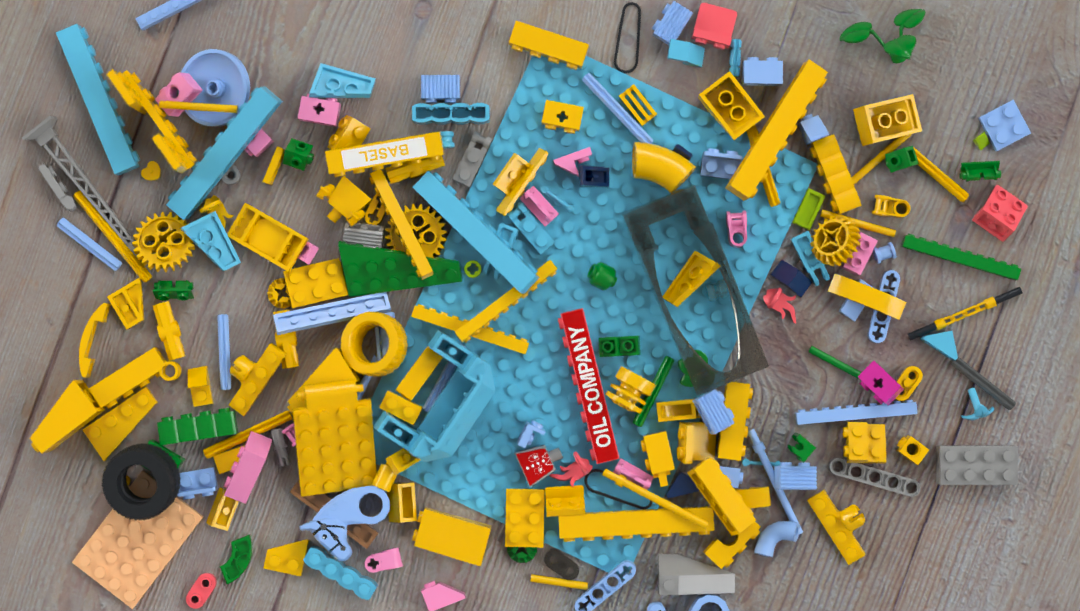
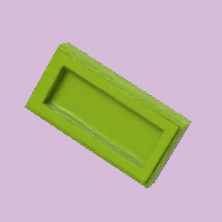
M808 188L792 223L810 231L825 199V195Z

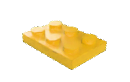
M340 258L294 268L290 272L283 271L292 309L348 296Z
M506 488L505 547L544 548L545 489Z

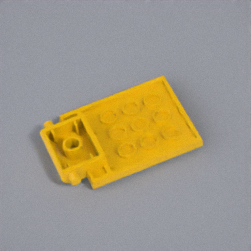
M355 379L305 385L304 392H297V400L305 399V407L293 409L301 497L373 486L372 483L377 470L371 399L357 400V392H364L363 384L356 385Z

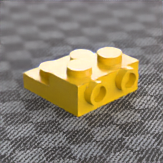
M848 422L846 427H843V438H846L843 456L847 457V463H886L885 424Z

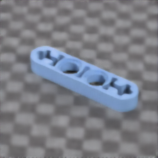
M894 270L886 271L882 275L879 290L888 292L896 297L900 275ZM891 273L893 278H896V281L891 282L890 287H894L893 291L883 289V286H888L889 280L886 279V276H890ZM873 310L868 338L873 343H880L886 338L891 317L887 316L885 321H879L876 317L879 311ZM874 322L885 324L884 328L880 327L879 333L882 334V337H878L877 340L872 335V332H876L878 326H874Z
M624 560L577 598L575 610L592 611L633 578L636 573L635 564L630 560ZM623 566H631V573L625 572L622 575V578H624L622 580L619 574L624 571ZM608 578H617L618 584L616 586L608 585ZM595 589H601L603 596L595 598L592 592ZM587 595H589V597H590V599H591L592 601H590V602L587 604V609H585V608H581V609H580V608H579V607H580V603H579V602H582V603L587 602V601H588Z

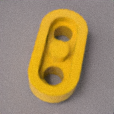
M909 366L898 377L896 382L904 390L903 394L895 398L896 400H907L919 385L923 374L918 367ZM910 372L915 374L914 379L909 378Z

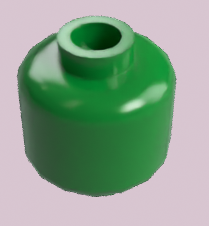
M603 262L593 264L588 271L587 277L590 284L601 290L613 287L617 281L615 276L616 270Z

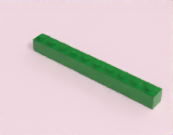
M912 234L904 235L901 247L1015 281L1019 279L1021 268H1018V265H1007L1005 261L997 262L991 257L987 259L981 254L973 255L971 251L966 250L963 252L957 247H954V249L949 248L947 244L939 245L936 241L931 240L929 242L923 237L915 238V235Z

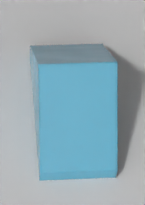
M953 331L921 337L920 340L949 359L956 361L958 358Z

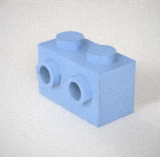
M748 57L742 63V86H781L783 84V61H778V58L769 57L766 58V61H762L758 57Z

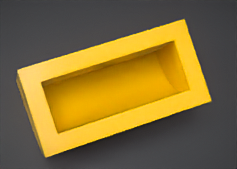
M393 483L390 492H387V496L390 499L389 522L417 521L415 483Z

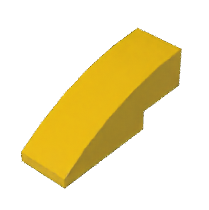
M427 346L398 385L396 391L409 401H412L444 357Z
M694 399L656 403L658 422L702 417L692 401Z

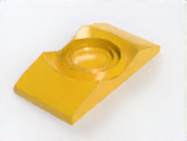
M244 203L227 233L229 238L288 272L291 271L308 241V238L247 203Z

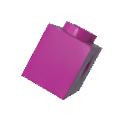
M875 361L858 376L861 380L859 384L866 391L871 389L875 393L873 397L880 404L884 402L889 405L904 390ZM877 381L882 382V388L877 387Z

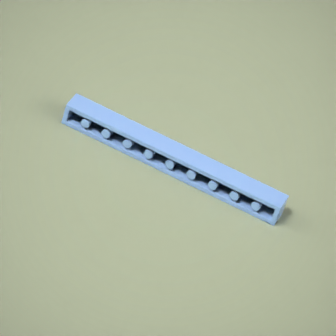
M170 0L135 19L144 31L202 0Z
M905 400V403L894 401V404L889 405L883 402L882 405L870 403V406L858 404V407L847 405L846 408L835 406L834 409H829V407H824L822 410L813 408L810 411L802 409L795 412L796 424L917 414V404L913 400Z

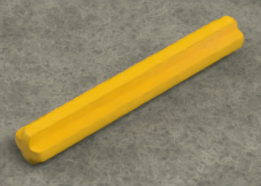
M914 148L919 163L917 165L959 201H966L969 194Z

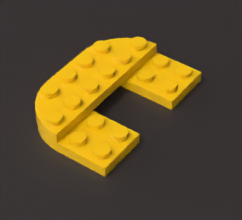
M113 69L106 73L127 104L144 115L148 113L164 136L157 134L152 139L173 169L183 174L194 166L197 159L191 151L187 150V147H189L188 143L183 137L176 134L178 129L172 121L166 120V112L159 108L157 103L153 102L155 97L150 90L148 91L140 85L141 80L135 72L131 74L128 70L123 73L116 72Z

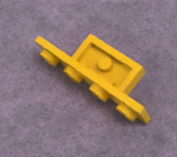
M539 148L529 163L516 153L512 155L492 184L506 194L496 209L498 213L506 216L507 213L512 211L514 203L523 195L527 184L535 178L536 171L546 162L549 154L547 151Z

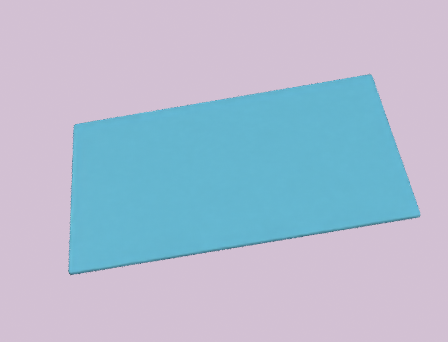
M532 56L465 200L470 204L469 209L473 213L477 211L484 218L482 220L484 224H490L496 230H498L500 223L518 229L507 215L504 216L496 211L506 194L492 184L514 153L529 163L539 148L547 151L549 154L546 162L536 171L535 178L527 184L525 192L534 186L559 213L545 227L528 209L555 243L540 255L519 230L512 251L515 252L517 250L524 257L522 261L527 265L529 263L532 264L536 269L551 260L557 267V274L553 277H548L544 284L540 283L535 291L528 292L527 297L519 299V303L515 306L511 305L506 313L502 312L497 320L490 321V325L487 326L493 328L495 332L499 330L505 332L504 335L509 336L511 334L516 336V339L520 340L523 338L528 340L529 345L526 354L474 337H470L471 339L466 343H461L455 335V331L410 316L404 328L408 343L406 356L400 364L399 370H394L392 373L381 377L371 399L373 426L384 411L379 406L387 390L402 396L396 391V388L438 330L466 346L468 350L491 365L495 393L452 456L428 462L420 460L400 472L399 475L505 524L506 488L545 489L546 487L571 486V480L559 481L548 475L535 485L529 487L515 456L517 451L545 445L549 452L559 447L563 458L553 462L556 470L551 474H565L561 471L560 466L567 467L575 462L573 456L575 451L581 458L589 460V464L593 466L592 470L600 469L604 471L606 468L613 472L620 459L597 464L596 460L592 461L589 449H593L591 441L587 442L585 434L588 426L587 422L583 423L580 413L584 411L583 405H578L576 393H579L578 385L574 386L571 374H575L573 366L569 367L567 356L570 355L569 348L564 347L562 337H565L564 329L560 330L558 323L561 313L583 308L619 458L653 476L651 470L647 471L645 459H648L646 451H642L640 441L643 440L644 435L666 431L675 469L670 470L671 475H666L668 486L660 487L657 477L653 478L651 486L647 489L664 498L680 464V461L677 460L679 422H699L700 418L658 422L656 403L698 398L715 388L817 170V163L785 148L782 151L779 150L776 155L778 157L777 161L772 167L769 166L780 204L774 207L769 205L763 183L761 182L756 187L758 191L752 199L749 198L743 201L725 189L730 179L700 176L703 152L708 151V148L718 149L719 153L727 154V151H736L738 155L742 156L743 160L751 147L747 132L733 140L710 113L588 56L585 57L582 69L577 68V70L567 68V64L559 62V64L551 63L544 56H541V58ZM587 73H590L640 125L618 97L634 84L657 113L654 118L641 126L653 139L652 144L673 150L679 144L692 153L693 156L689 161L696 166V169L673 193H670L654 182L634 179L632 172L633 144L640 141L582 81V78ZM632 90V91H631L632 95L636 98V100L639 102V104L643 107V109L646 111V113L650 116L651 113L649 112V110L646 108V106L642 103V101L639 99V97H638V96L635 94V92ZM626 95L625 98L630 103V105L634 108V110L641 117V119L645 120L646 118L643 116V114L639 111V109L632 102L629 96ZM546 100L584 107L579 132L575 131V134L563 132V128L557 127L556 130L546 129L545 125L541 124ZM561 113L560 116H557V118L560 119V122H563L564 119L568 120V118L565 117L564 113ZM590 147L592 156L589 157L590 160L581 164L578 161L575 162L578 173L580 166L609 168V187H580L579 177L555 166L553 160ZM547 186L548 190L562 201L574 206V211L572 213L568 212L566 207L551 196L543 194L541 187ZM519 198L514 203L512 211L517 207L516 205L521 201ZM743 210H746L747 241L742 247L734 248L728 241L726 211L742 213ZM523 213L517 216L519 221L526 217ZM452 226L447 241L443 245L445 248L441 250V255L438 258L459 261L463 278L462 282L424 287L416 306L421 304L425 306V309L433 308L436 309L437 313L442 311L448 313L447 316L449 317L454 315L459 317L461 321L464 319L470 321L514 286L502 274L499 279L494 278L496 268L493 266L488 275L483 274L487 260ZM740 234L733 235L735 243H742L743 238ZM694 251L717 262L721 267L678 307L662 298ZM472 260L477 261L482 268L481 274L476 278L467 276L464 271L466 263ZM603 262L616 270V284L607 290H601L591 285L587 275L593 264ZM476 264L468 267V272L471 271L469 274L474 275L475 271L479 270L478 267H475ZM640 336L641 355L599 356V338ZM695 350L702 351L708 358V364L714 370L713 378L709 382H700L695 387H686L680 384L684 373L679 369L678 360L686 357L692 358ZM665 356H669L674 359V363L642 427L633 424L637 412L628 411L613 403L605 394L607 390L616 394L617 390L610 385L620 386L621 382L615 376L621 366L653 382ZM446 358L441 360L412 399V402L424 407L448 362ZM703 369L701 375L706 376L707 370ZM641 394L640 398L644 400L646 395ZM637 401L635 406L640 408L641 403ZM422 409L414 425L398 417L396 418L416 430L428 412ZM533 420L542 424V429L545 430L544 435L533 431L535 437L531 445H526L524 448L517 444V440L526 422L531 423ZM373 427L376 464L381 465L382 463L385 465L387 462L386 458L403 447ZM593 472L588 476L587 483L593 490L642 507L650 503L649 499L624 486L616 485L614 481L603 476L600 472ZM585 476L574 483V486H584L585 512L643 510L591 492L585 486ZM545 498L544 543L608 573L624 560L634 562L645 539L641 538V535H633V538L621 539V536H614V539L602 540V537H594V540L583 541L582 537L575 538V541L564 542V539L559 537L558 516L547 517ZM653 502L648 509H659L660 505ZM623 566L624 571L621 574H619L621 579H624L622 578V575L625 572L629 573L631 566Z

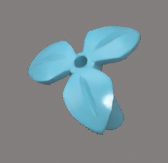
M968 389L975 411L972 415H961V417L967 420H977L990 415L994 411V407L992 406L988 410L984 405L980 404L976 389Z

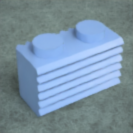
M673 1L671 5L667 3L662 11L664 17L661 21L657 19L652 27V30H654L653 36L669 45L670 39L677 40L693 14L692 11L676 1Z
M421 75V99L429 104L437 103V100H445V103H456V100H460V75Z
M712 389L692 400L710 434H717L734 424V414L730 408H726L724 405L725 398L721 391L717 392L716 389Z
M780 462V466H774L775 490H816L817 467L810 466L808 462H800L798 466H792V462Z

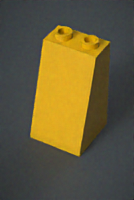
M341 348L334 349L288 400L290 405L287 407L292 415L294 408L305 407V399L297 400V392H304L305 385L355 379V383L360 381L355 370L351 369L342 356Z
M74 380L69 384L30 437L31 445L36 452L41 454L51 452L105 411L104 408H100L83 380Z
M427 507L424 508V512H419L417 522H420L419 530L415 529L412 541H415L414 546L481 566L492 525Z

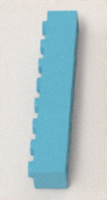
M75 24L56 32L114 174L119 176L140 167L138 164L140 161L139 155L131 147L133 143L132 138L123 128L126 126L124 119L121 115L118 116L116 111L118 108L117 102L114 98H111L108 92L111 91L107 80H103L101 75L104 73L99 62L96 63L94 58L96 52L93 46L88 44L87 38L89 36L86 29Z
M266 86L257 87L250 94L252 98L248 103L245 102L238 110L240 113L236 118L233 117L226 125L228 128L225 132H220L215 138L216 143L213 147L210 146L203 153L205 157L201 162L195 163L191 169L193 172L189 177L186 176L180 182L181 187L178 191H173L168 197L170 201L166 205L183 220L189 219L283 102Z
M427 171L413 188L520 293L525 294L540 278L536 274L538 270L529 263L527 265L522 261L524 259L523 255L517 250L513 252L509 248L511 244L504 237L500 239L496 235L497 230L492 225L484 224L482 222L484 218L477 211L473 213L469 209L470 204L464 198L459 199L455 195L457 191L450 185L446 187L442 183L444 179L437 172L433 174Z

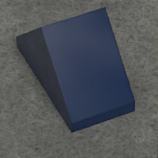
M580 166V187H609V168Z
M781 260L770 274L800 298L812 284L800 270L784 260Z
M679 471L668 488L666 497L668 499L700 490L688 475Z

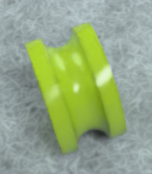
M472 260L466 263L464 271L467 276L476 278L481 274L482 268L477 261ZM472 264H476L475 267L479 269L475 271L474 275L469 274L471 271L468 272L467 270Z

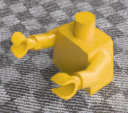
M345 176L341 178L336 188L333 184H328L325 187L321 186L316 194L322 200L324 196H327L329 199L328 203L334 207L327 215L331 221L336 223L343 215L350 226L355 225L364 217L363 209L372 201L370 197Z

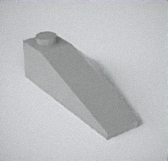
M658 554L659 595L735 593V573L679 554Z

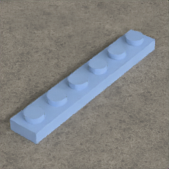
M387 292L274 314L273 319L277 335L351 320L358 314L369 311L390 312L391 307Z

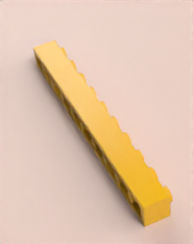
M382 170L370 173L369 180L372 185H375L376 188L374 190L377 195H380V202L382 205H385V212L387 215H390L391 224L395 225V231L398 236L400 235L402 245L406 246L407 249L405 251L408 256H411V263L413 267L416 266L418 277H421L423 280L432 276L433 270Z
M549 260L537 269L538 272L536 274L540 278L525 294L520 293L513 287L455 331V335L461 343L468 342L473 334L477 335L481 328L489 326L490 321L497 320L500 317L499 315L502 312L506 313L511 305L515 306L519 303V299L527 297L528 292L535 291L540 283L544 284L548 277L556 275L557 267L553 262Z
M421 304L414 306L411 317L453 331H457L469 321L466 319L461 321L459 317L454 315L449 317L447 316L448 313L442 311L437 313L436 309L433 308L425 309V306ZM486 327V329L481 328L477 335L473 334L471 336L526 354L529 345L526 339L521 338L519 340L514 335L509 334L507 336L504 335L505 332L499 330L495 332L490 327Z

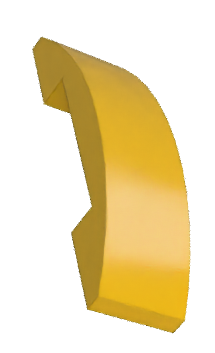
M834 274L827 291L897 320H900L907 303L878 289L838 274Z
M103 303L97 308L83 331L79 348V366L82 377L90 378L95 359L88 357L98 321H107L111 307L109 303Z

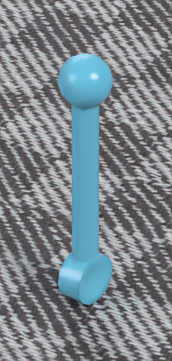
M547 186L541 187L543 194L551 196L566 207L568 212L572 213L574 211V206L562 201L550 192Z
M747 458L742 460L744 466L749 464L763 465L761 461H749ZM780 461L770 462L772 466H780Z

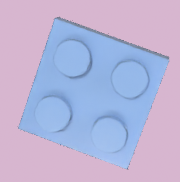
M1014 99L978 118L995 151L1031 134Z

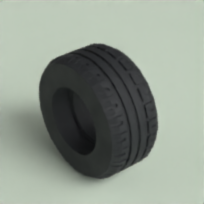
M144 443L131 445L117 453L107 463L102 476V490L110 507H113V510L117 511L121 516L131 520L151 519L162 513L174 502L180 489V472H178L179 469L177 464H175V460L162 448ZM141 465L153 473L157 482V490L154 496L151 498H141L129 489L126 474L131 466Z

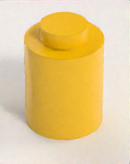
M388 462L385 465L381 463L372 485L390 492L397 475L393 473Z

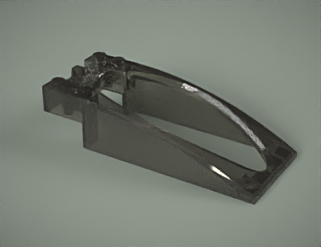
M688 185L664 197L621 213L650 287L697 396L769 367L713 223L708 220L695 185ZM683 212L688 228L704 244L714 261L721 266L719 270L730 295L737 331V361L734 368L730 371L721 372L706 363L684 338L673 321L663 300L657 280L654 251L658 250V245L655 244L648 225Z

